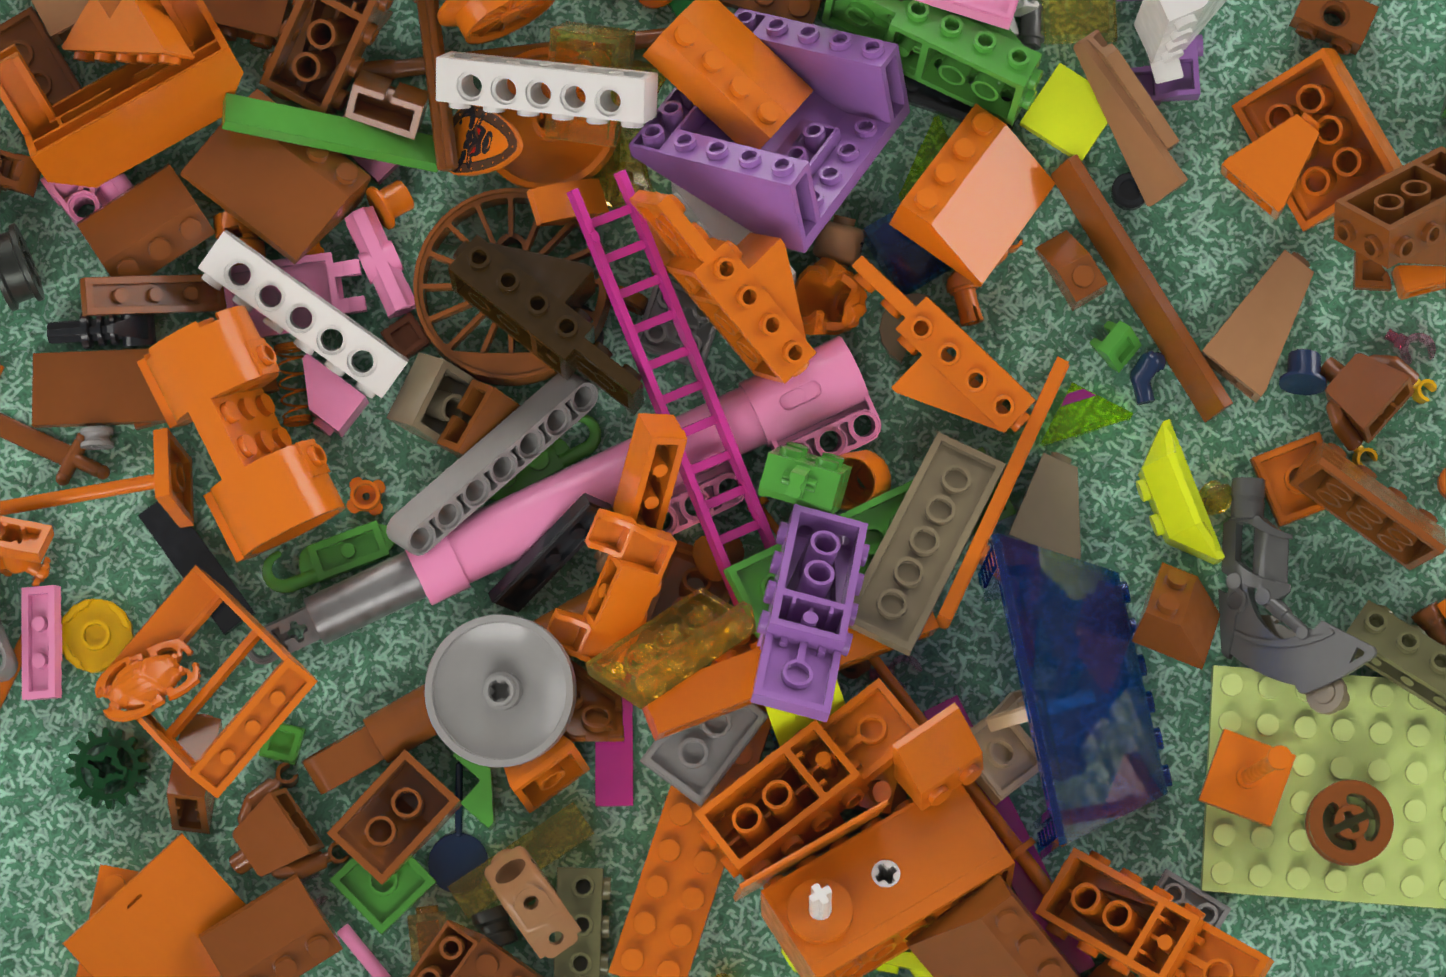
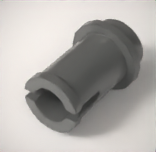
M1040 3L1036 10L1021 16L1019 19V35H1017V38L1024 46L1033 50H1039L1041 43L1044 42V35L1041 34V12L1043 6Z

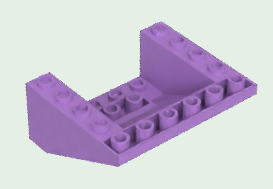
M738 8L734 15L814 91L761 149L735 143L675 87L658 107L657 117L648 121L629 143L630 153L638 161L749 231L781 238L785 243L786 249L805 253L910 113L899 46L892 42Z

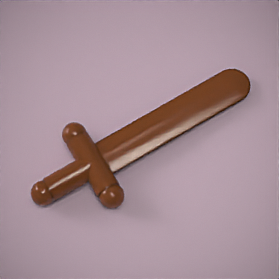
M0 413V437L61 465L56 475V482L59 485H67L76 468L101 480L109 477L110 469L106 465L83 455L86 449L80 448V443L84 441V436L80 432L76 435L72 445H69Z

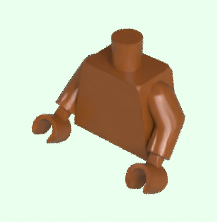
M289 763L280 764L276 769V777L274 779L267 778L244 798L237 817L239 825L232 832V836L240 849L229 857L231 867L240 875L253 868L260 877L271 874L277 880H286L297 874L300 879H304L326 869L327 864L330 862L338 865L343 864L350 856L347 855L343 859L334 858L332 848L339 846L335 841L329 846L327 852L322 853L320 851L325 847L287 790L296 786L299 774H295L290 780L281 778V774L290 767Z

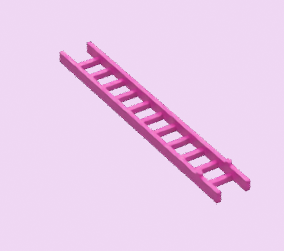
M626 169L615 173L614 177L625 201V206L591 219L579 188L567 192V196L655 413L670 414L666 406L667 403L699 390L703 394L711 416L687 425L682 430L685 431L687 437L715 425L725 451L690 465L684 450L679 472L736 613L744 614L723 570L731 566L723 544L755 530H758L765 550L776 545V540L647 221L629 201L635 194ZM630 214L640 241L605 254L600 243L599 233L595 228ZM644 249L654 276L619 290L609 263ZM658 285L669 311L634 325L623 298ZM673 320L683 347L648 361L638 333ZM687 356L697 381L662 395L652 370ZM729 460L739 486L704 500L694 474ZM743 495L753 521L719 535L709 509Z

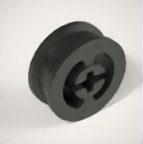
M13 223L8 226V232L0 234V290L9 308L15 311L19 309V303L34 297L38 301H42L45 299V295L27 244L19 228Z

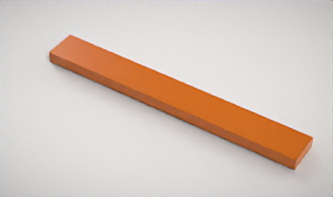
M1058 356L938 613L937 623L944 630L949 628L1070 366L1068 364L1069 361Z

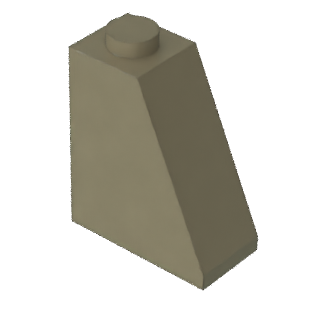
M1051 452L1048 455L1043 453L1006 540L1076 568L1081 558L1078 467L1071 465L1072 459L1063 454Z

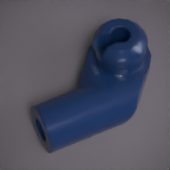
M1145 352L1140 356L1130 372L1137 405L1155 401L1150 381L1156 372L1163 370L1166 365V359L1160 352Z

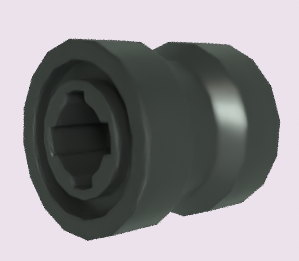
M502 905L471 916L474 927L479 929L481 934L491 939L497 945L503 947L519 940L515 929L509 925V915Z

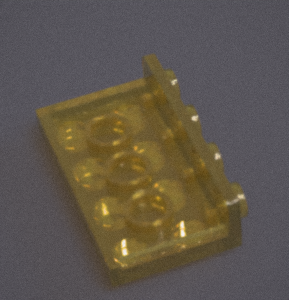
M699 587L585 663L587 673L636 707L642 709L754 634L757 630L753 608L745 601L732 606L706 589Z

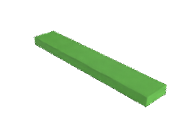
M226 93L224 97L222 129L438 172L433 135L418 132L413 140L346 117Z

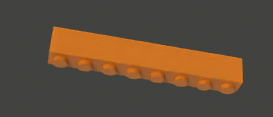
M933 611L918 641L932 636L939 628ZM848 627V633L853 634L852 643L848 655H841L838 671L888 653L894 649ZM757 641L750 645L751 650L737 655L735 650L729 651L714 659L716 663L702 668L701 664H695L679 672L681 677L667 682L665 677H661L644 685L645 690L641 692L638 701L654 740L657 741L754 704L750 701L761 653L760 647L757 646Z

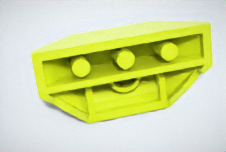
M1165 420L1160 425L1139 471L1138 476L1140 480L1135 482L1137 491L1143 502L1149 501L1154 514L1150 515L1149 519L1157 537L1162 535L1166 544L1215 565L1220 563L1225 558V555L1171 420Z

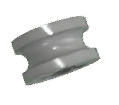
M90 426L80 429V434L84 436V441L80 443L81 449L109 450L114 448V442L110 440V436L114 434L113 428Z

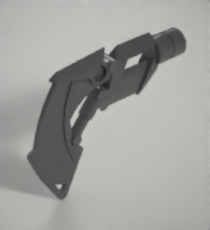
M1253 477L1232 478L1230 519L1223 524L1222 550L1225 558L1222 560L1221 571L1228 576L1226 578L1228 592L1218 589L1221 653L1231 660L1234 656L1243 664L1267 677L1295 685L1301 694L1311 693L1338 681L1374 659L1378 653L1374 646L1325 621H1321L1314 629L1308 628L1292 613V609L1282 601L1291 592V584H1288L1289 539H1293V535L1280 530L1264 517L1265 479ZM1244 524L1254 527L1253 570L1241 561L1242 529ZM1256 602L1259 605H1263L1281 623L1284 622L1296 633V636L1281 639L1275 635L1263 621ZM1358 649L1363 650L1364 655L1354 660Z

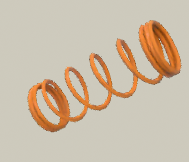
M284 342L274 346L277 356L289 358L280 362L278 367L288 361L304 357L303 355H282L301 351L293 342ZM280 370L281 373L292 375L281 379L278 386L282 389L293 391L284 395L280 402L286 406L296 407L284 413L282 419H284L283 425L286 427H298L310 424L312 416L308 414L285 418V415L307 408L309 407L308 405H294L283 402V399L287 396L306 391V388L295 389L281 386V382L304 375V372Z

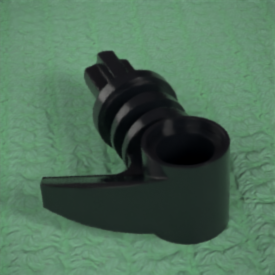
M81 313L80 320L50 322L47 325V337L51 344L82 342L84 349H92L95 346V341H98L99 346H107L108 340H111L112 345H120V339H123V347L153 345L157 343L154 314L121 315V317L109 315V318L96 316V319H93L92 316H82Z

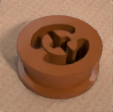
M1342 780L1324 788L1311 801L1305 818L1306 834L1314 850L1327 861L1342 866L1359 865L1378 856L1388 845L1394 827L1392 809L1385 796L1374 786L1358 780ZM1347 796L1356 797L1364 801L1370 807L1375 817V832L1370 841H1367L1364 837L1369 826V819L1353 826L1355 833L1350 828H1346L1334 834L1336 838L1342 841H1349L1352 844L1351 850L1342 849L1334 845L1325 834L1323 828V814L1328 805L1334 808V813L1330 818V828L1345 820L1343 813H1346L1348 818H1352L1364 812V809L1360 806L1348 804Z

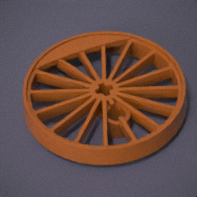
M501 188L474 195L453 207L429 232L420 249L414 271L413 292L415 306L422 329L433 348L443 359L478 381L500 386L534 384L552 378L558 373L531 352L515 353V339L509 334L508 353H488L499 328L493 322L480 352L454 351L486 316L479 312L448 344H445L437 334L434 324L473 306L464 301L430 316L426 292L453 291L451 283L427 284L432 260L449 266L454 261V259L436 253L450 232L462 243L466 240L469 241L455 227L475 213H478L490 243L503 246L516 243L522 246V250L531 252L540 226L536 225V221L534 220L526 240L521 235L515 233V204L530 205L527 191L530 189ZM508 204V234L500 237L496 243L483 210ZM573 219L568 222L538 253L548 255L574 228H577L582 233L578 220ZM600 241V243H601V245H602V248H603V250H604V253L607 254L606 251H605V248H604V246H603V244H602V242ZM588 247L563 259L578 262L592 255ZM600 275L598 279H594L595 287H599L595 310L591 312L583 309L593 319L591 324L594 325L595 341L605 325L611 306Z

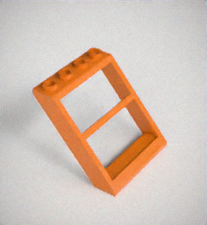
M195 564L107 669L128 656L131 658L142 653L145 658L149 657L147 649L158 643L179 638L187 644L223 601L252 629L167 730L151 713L136 719L189 777L218 799L318 681L221 584ZM262 639L282 659L281 663L196 761L180 745L176 737L257 642ZM167 651L161 653L160 655H173L177 653L174 651ZM115 675V676L113 677V679L111 680L109 686L112 685V682H113L114 678L116 677V675Z

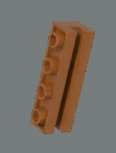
M204 0L227 41H236L237 37L251 40V45L270 50L272 45H277L279 29L283 22L289 18L293 9L291 0Z

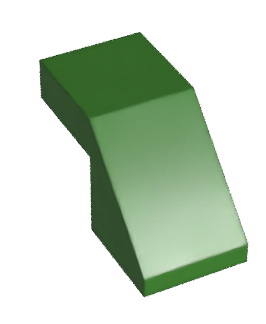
M454 753V758L480 780L461 801V804L491 831L496 825L493 771L487 766L472 763Z

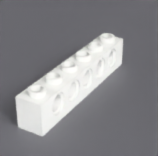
M450 51L436 57V101L448 102L449 107L453 109H469L471 105L483 106V111L488 113L505 112V109L517 110V115L524 117L539 116V113L552 114V119L560 121L573 120L574 116L584 117L587 123L597 125L607 124L609 120L620 121L621 126L625 128H642L645 123L657 117L658 73L457 51ZM473 76H476L481 81V91L474 86ZM508 79L515 84V95L507 87ZM542 83L549 87L551 92L550 99L543 94L541 89ZM576 87H580L584 91L586 96L585 103L578 99ZM611 90L619 95L621 100L620 106L613 103Z
M228 230L223 231L198 266V269L204 272L201 278L219 291L222 286L235 294L232 300L236 304L245 306L248 312H251L253 308L266 316L263 322L279 334L283 330L289 332L296 337L293 343L298 348L311 356L314 351L327 359L324 366L340 377H343L345 373L357 381L354 387L371 399L375 395L383 398L409 361L408 358ZM237 263L245 264L250 269L251 277L246 284L235 282L231 276V269ZM273 285L280 290L282 298L278 305L270 306L263 301L262 290L265 286ZM305 307L311 312L312 322L308 327H299L293 322L292 313L295 308ZM327 329L338 330L343 337L341 347L337 349L328 348L322 339L324 331ZM357 351H367L372 355L374 361L372 368L364 371L355 367L353 356Z

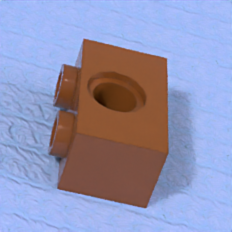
M1300 0L1289 26L1295 28V32L1305 39L1315 40L1318 38L1329 43V48L1336 49L1339 54L1348 55L1352 53L1356 55L1379 7L1365 0ZM1328 13L1336 15L1340 19L1341 25L1331 26L1327 24L1324 20V15Z

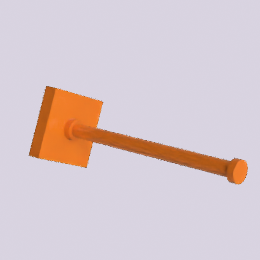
M168 427L153 430L154 474L0 501V516L155 489L156 500L179 528L194 526L192 458Z
M1223 729L1197 801L1266 827H1271L1296 755L1291 754L1290 750L1285 746L1277 745L1272 747Z

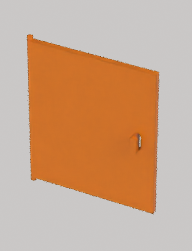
M888 800L882 801L739 884V888L733 896L735 902L764 886L771 878L780 874L783 875L795 868L805 858L812 855L816 856L828 849L836 840L844 836L849 837L861 830L866 823L876 818L889 805Z
M181 833L62 944L92 977H220L221 974L201 942L199 934L246 904Z

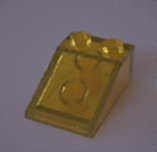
M566 21L550 28L549 61L633 70L636 30ZM547 86V98L550 99L551 92ZM576 87L578 99L585 103L586 96L584 91L580 87ZM611 90L613 103L620 106L621 100L619 95ZM546 113L545 138L614 148L617 144L621 122L609 120L607 124H589L586 122V118L575 116L573 120L560 121L552 119V114Z

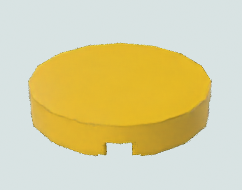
M85 599L72 606L61 621L62 653L65 659L77 669L90 673L104 672L134 637L133 625L127 613L114 602L108 600Z

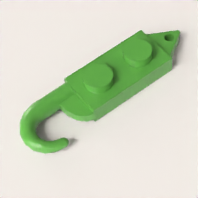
M589 415L582 417L578 422L584 423L589 428V437L586 441L570 449L566 442L559 437L487 501L500 500L591 455L601 442L602 432L597 421Z
M375 520L308 545L299 556L301 573L287 579L276 578L272 571L274 562L281 557L282 553L276 551L270 554L264 561L262 577L266 585L273 591L290 593L391 557L389 552L396 544L387 536V525L379 524Z

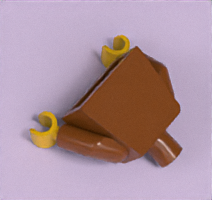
M1357 353L1345 366L1333 357H1330L1324 362L1320 375L1330 382L1325 389V394L1328 400L1326 412L1332 429L1346 449L1354 452L1352 462L1357 466L1363 465L1360 461V456L1363 452H1367L1373 461L1378 459L1374 449L1364 448L1362 445L1363 440L1369 444L1411 396L1419 404L1429 402V398L1421 392L1422 386L1431 392L1437 390V384L1433 380L1424 379L1421 381L1419 373L1401 358L1393 355L1373 354L1367 356Z

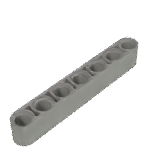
M574 373L568 380L556 374L396 512L387 524L386 533L388 538L413 555L420 556L429 552L592 410L598 400V389L595 384Z

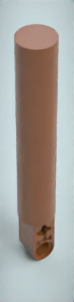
M595 585L556 608L583 615ZM555 608L533 620V622L547 629ZM425 683L362 719L364 722L363 726L302 761L320 795L336 788L384 759L387 763H390L404 749L409 752L438 735L427 713Z

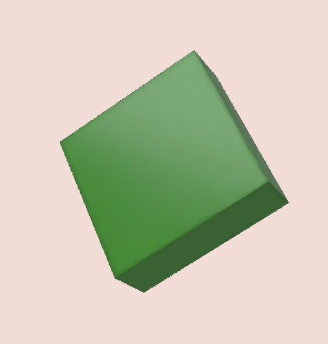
M282 723L260 748L259 756L296 766L306 729Z

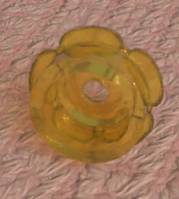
M1212 480L1200 489L1199 494L1208 515L1222 514L1228 510L1232 501L1230 495L1232 488L1230 485L1222 484L1218 480Z

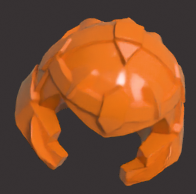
M822 257L814 265L808 266L799 275L794 285L804 331L807 335H839L850 331L859 324V319L867 312L865 303L867 293L853 278L855 274L831 258Z

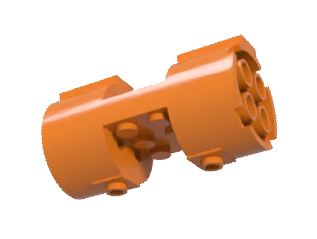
M242 305L216 312L217 320L212 317L199 323L195 321L173 332L148 349L149 353L143 355L144 358L137 361L169 428L185 426L193 422L222 479L203 497L236 563L254 558L263 552L280 546L327 522L346 508L329 475L331 471L327 465V456L323 448L316 443L314 438L292 444L290 434L280 425L274 413V402L262 389L279 375L280 369L276 363L277 357L273 348L266 343L264 338L260 337L246 307Z

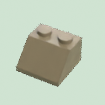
M419 352L386 418L406 431L439 446L437 441L452 415L458 416L469 424L471 418L457 409V406L472 379H477L445 359Z

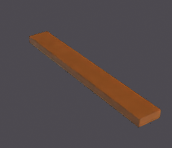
M1076 154L1068 158L1050 175L1056 183V186L1158 349L1164 355L1167 363L1204 422L1215 418L1233 404L1231 398L1079 156Z

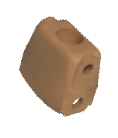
M516 846L513 849L499 851L493 857L491 864L485 868L484 875L486 880L538 957L542 959L545 956L547 958L558 956L577 942V933L582 931L562 903L553 885L524 847ZM536 899L534 904L528 905V903ZM559 931L562 933L558 941H549V937L553 932Z

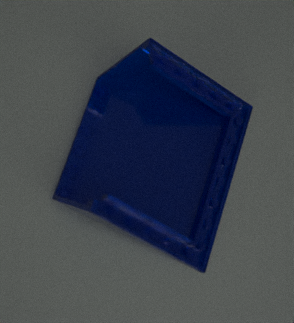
M997 533L990 536L976 571L979 585L983 586V589L986 588L983 594L985 602L998 600L1001 597L1047 806V810L1033 822L1034 829H1040V832H1037L1038 842H1036L1038 854L1041 860H1046L1168 794L1167 787L1172 786V779L1168 765L1161 764L1159 750L1164 749L1160 728H1153L1150 713H1155L1151 690L1145 691L1142 677L1147 676L1145 659L1143 654L1137 655L1135 644L1132 642L1137 623L1135 618H1129L1126 604L1131 603L1127 582H1120L1118 572Z

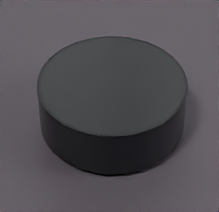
M1131 172L1123 173L1115 179L1111 188V197L1119 208L1129 211L1136 210L1145 203Z

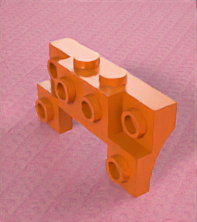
M599 508L584 542L588 548L609 554L583 615L555 608L546 630L561 643L568 655L578 658L598 670L619 675L638 631L646 623L647 610L653 597L658 595L661 589L662 576L677 545V541L670 532L637 524L633 517Z

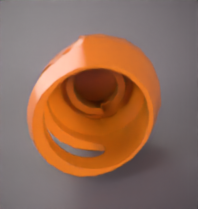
M861 450L839 455L845 459L843 464L852 466L841 510L848 511L890 491L891 473L885 460L875 452ZM857 476H858V478L860 479V481L863 483V485L865 486V488H863V487H861V486L859 485V483H858V481H857Z

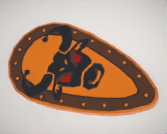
M471 105L469 109H459L453 116L459 166L456 170L449 172L457 176H476L507 166L520 155L523 149V140L518 130L502 115L484 112L483 106Z

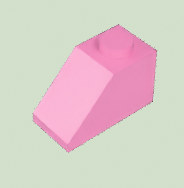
M306 353L302 360L308 406L311 414L316 418L313 424L328 436L335 432L343 437L369 404V401L364 394Z

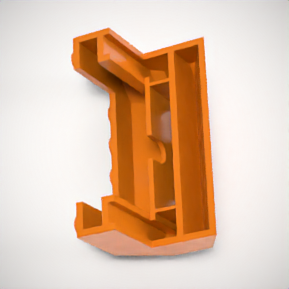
M160 0L194 55V60H181V66L159 63V65H149L137 62V65L125 64L53 105L49 102L16 45L13 44L0 51V98L23 134L30 158L47 182L97 188L222 118L224 97L226 93H236L244 72L204 0Z

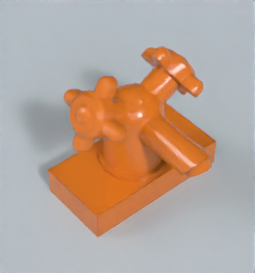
M0 516V574L10 577L12 573L20 574L26 572L34 576L31 584L34 587L44 582L49 576L51 569V560L45 556V553L54 537L52 525Z

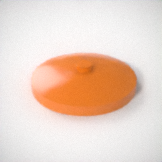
M563 47L536 48L514 57L600 67L586 55ZM508 79L507 87L515 95V84ZM542 83V92L550 99V89L546 84ZM576 87L578 99L585 103L586 96L584 91L580 87ZM611 90L613 103L620 106L619 95ZM505 109V112L498 114L509 120L518 130L523 140V149L514 161L496 171L513 185L525 189L567 181L591 179L611 158L620 138L621 122L609 120L607 124H589L586 122V118L575 116L573 120L560 121L552 119V114L539 113V116L524 117L517 115V110Z

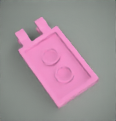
M332 252L305 255L296 264H293L287 258L271 260V262L344 314L367 312L364 295L344 298L342 278L362 276L359 259L333 262ZM245 264L232 267L231 276L235 282L246 284L250 280L251 272ZM273 285L265 286L262 290L263 301L270 306L280 303L282 298L280 290ZM224 287L227 308L239 306L232 300L235 294ZM297 307L292 313V319L297 326L308 327L312 322V314L305 307ZM255 308L248 312L261 338L290 334L286 330L279 334L263 322L266 316Z

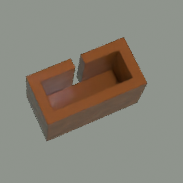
M361 70L353 83L344 117L414 140L422 125L429 102L428 91L399 82L397 88L391 86L393 79Z
M472 379L457 406V409L471 418L469 424L458 416L452 415L437 444L457 458H460L521 405L497 388Z

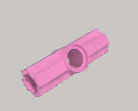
M362 207L351 212L350 215L344 218L353 242H355L360 253L358 257L370 284H374L388 318L400 317L416 308L413 292L402 272L404 268L392 241H388L374 207Z

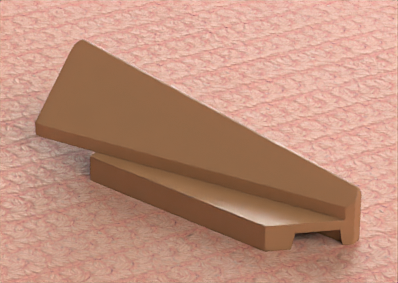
M1097 29L1078 41L1073 49L1145 204L1153 206L1188 181L1186 175L1168 152L1176 147L1180 140L1120 51L1112 43L1108 45Z

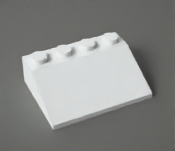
M1143 0L1134 22V27L1151 63L1153 64L1160 60H1163L1164 63H1169L1183 56V50L1191 44L1227 0Z

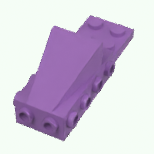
M794 504L788 523L781 521L775 541L776 544L782 545L781 551H774L769 573L776 575L774 581L768 580L763 602L769 604L768 611L762 610L756 631L760 633L757 646L760 647L761 653L751 703L827 722L831 711L841 655H848L852 643L853 634L848 633L849 625H854L859 604L853 601L854 596H859L864 580V574L859 573L860 566H865L870 545L864 544L868 523Z

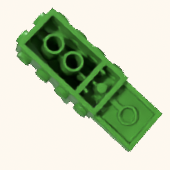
M826 0L822 23L839 31L898 44L903 74L971 107L977 103L992 115L1013 126L1021 109L1029 110L1037 94L1035 89L1043 74V70L1038 68L1042 54L1024 46L1010 28L1006 30L916 0H903V2L899 0ZM1001 97H1008L1012 101H1004Z

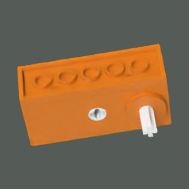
M960 785L951 792L950 796L938 806L931 805L924 811H921L911 798L907 799L894 809L893 814L884 819L880 817L872 819L862 827V832L849 839L848 836H844L836 840L829 847V851L819 857L812 855L805 858L796 866L797 870L784 877L780 874L771 878L764 884V889L761 890V916L800 977H863L910 949L906 942L998 873L1011 888L1015 862L963 785Z

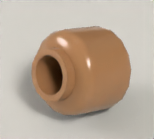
M834 214L833 221H828L816 237L813 253L820 259L822 257L831 258L848 270L849 265H853L861 256L865 233L862 229L854 227L856 219Z

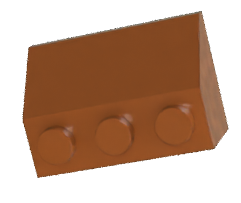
M169 163L76 223L111 277L150 276L216 233Z
M297 874L289 877L199 934L201 942L222 977H299L343 949L334 928Z

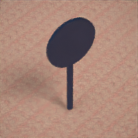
M457 762L455 796L462 801L463 765ZM463 806L455 812V833L441 838L433 846L428 859L429 872L437 881L436 884L443 890L456 894L466 893L478 887L485 878V868L489 866L488 855L481 842L471 835L462 833Z

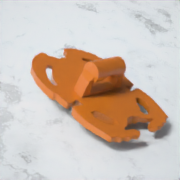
M178 638L158 643L148 648L147 654L149 657L147 658L140 653L131 658L128 656L111 665L100 675L95 686L96 698L104 697L110 700L109 707L103 710L104 715L115 722L136 720L154 712L156 708L165 704L166 695H168V699L171 701L186 694L200 683L201 669L199 668V663L194 662L192 664V672L188 668L180 666L181 659L183 658L182 652L187 656H192L194 651L190 649L189 645H186L184 641ZM167 651H174L177 653L173 655H160L161 653ZM116 675V677L114 678V680H113V682H112V685L109 686L111 680H112L113 677ZM187 675L185 682L174 688L181 678Z

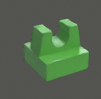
M1121 320L1118 323L1107 321L1104 325L1108 333L1103 341H1099L1094 337L1090 341V345L1110 368L1119 373L1142 344L1131 326Z

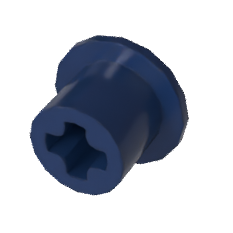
M1309 349L1291 351L1288 354L1287 373L1279 378L1280 388L1288 393L1299 395H1315L1323 392L1327 387V380L1320 375L1321 355Z

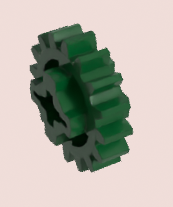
M107 727L102 729V737H98L92 731L88 732L90 742L85 744L78 740L76 745L80 749L79 754L68 755V758L75 762V767L66 769V773L76 776V780L69 784L70 788L74 790L82 788L78 798L84 802L92 797L91 806L97 809L103 801H105L108 810H114L115 801L117 800L123 806H128L129 800L127 796L129 794L136 797L141 796L140 791L136 788L138 783L148 784L149 782L148 779L141 776L142 771L151 768L150 764L141 762L140 759L147 754L146 749L139 748L135 750L134 747L137 745L138 739L132 736L124 741L125 731L118 729L115 736H112L110 729ZM106 745L103 752L95 756L90 755L96 748ZM124 749L131 757L133 769L126 767L122 759ZM111 761V764L123 772V774L108 773L105 778V773L100 768L94 766V763L102 765L109 764ZM84 768L90 770L94 778L92 783L93 789L86 781ZM122 781L127 782L121 790L108 794L111 792L112 786Z

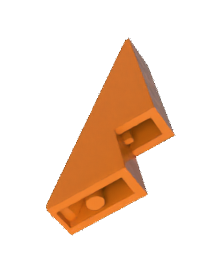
M89 0L62 45L63 50L74 52V60L95 63L96 60L116 64L117 61L135 65L139 62L149 65H159V63L181 66V60H194L195 58L159 0Z

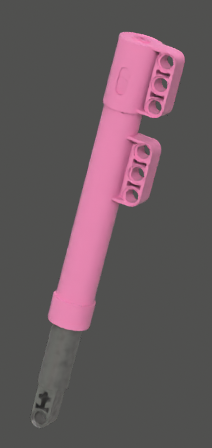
M840 336L814 347L813 349L817 353L809 360L807 369L800 375L792 377L785 384L753 376L740 382L738 388L718 397L741 456L765 444L774 450L780 445L786 446L787 442L807 446L809 448L808 453L822 457V454L825 452L839 456L861 447L878 437L882 426L879 415L869 396L859 367L848 346ZM704 403L675 418L680 427L683 428L707 418L711 414L707 404ZM866 415L871 421V429L866 435L859 436L854 431V421L857 417ZM715 425L687 436L685 453L690 465L725 451ZM826 431H833L837 435L838 444L835 449L826 452L820 446V438ZM631 438L474 511L424 555H413L405 550L396 556L304 598L306 606L264 625V627L292 653L320 639L326 645L426 597L433 606L471 588L470 583L519 561L584 493L611 504L613 508ZM729 460L694 474L704 500L718 495L719 485L725 479H734L737 486H739ZM678 472L668 507L671 521L669 526L662 530L670 532L672 535L700 523L697 514H688L685 509V501L689 494L680 472ZM741 495L709 509L711 517L738 505L743 501L744 496ZM296 620L298 625L305 624L307 626L303 632L304 638L298 639L296 635L289 636L287 634L291 629L290 622ZM253 648L247 654L251 661L261 665L271 663L280 658L274 651L266 656L258 655L254 652Z

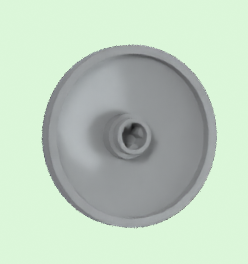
M512 615L482 616L457 627L436 649L428 666L425 679L426 709L431 724L438 736L460 757L487 767L517 766L545 754L565 733L576 704L577 685L575 673L564 647L541 625L526 618Z

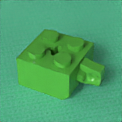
M787 442L786 446L780 445L768 452L759 484V496H768L787 503L798 504L835 514L840 510L852 466L843 464L845 460L843 457L825 452L822 454V457L808 453L809 448L807 446L794 442Z

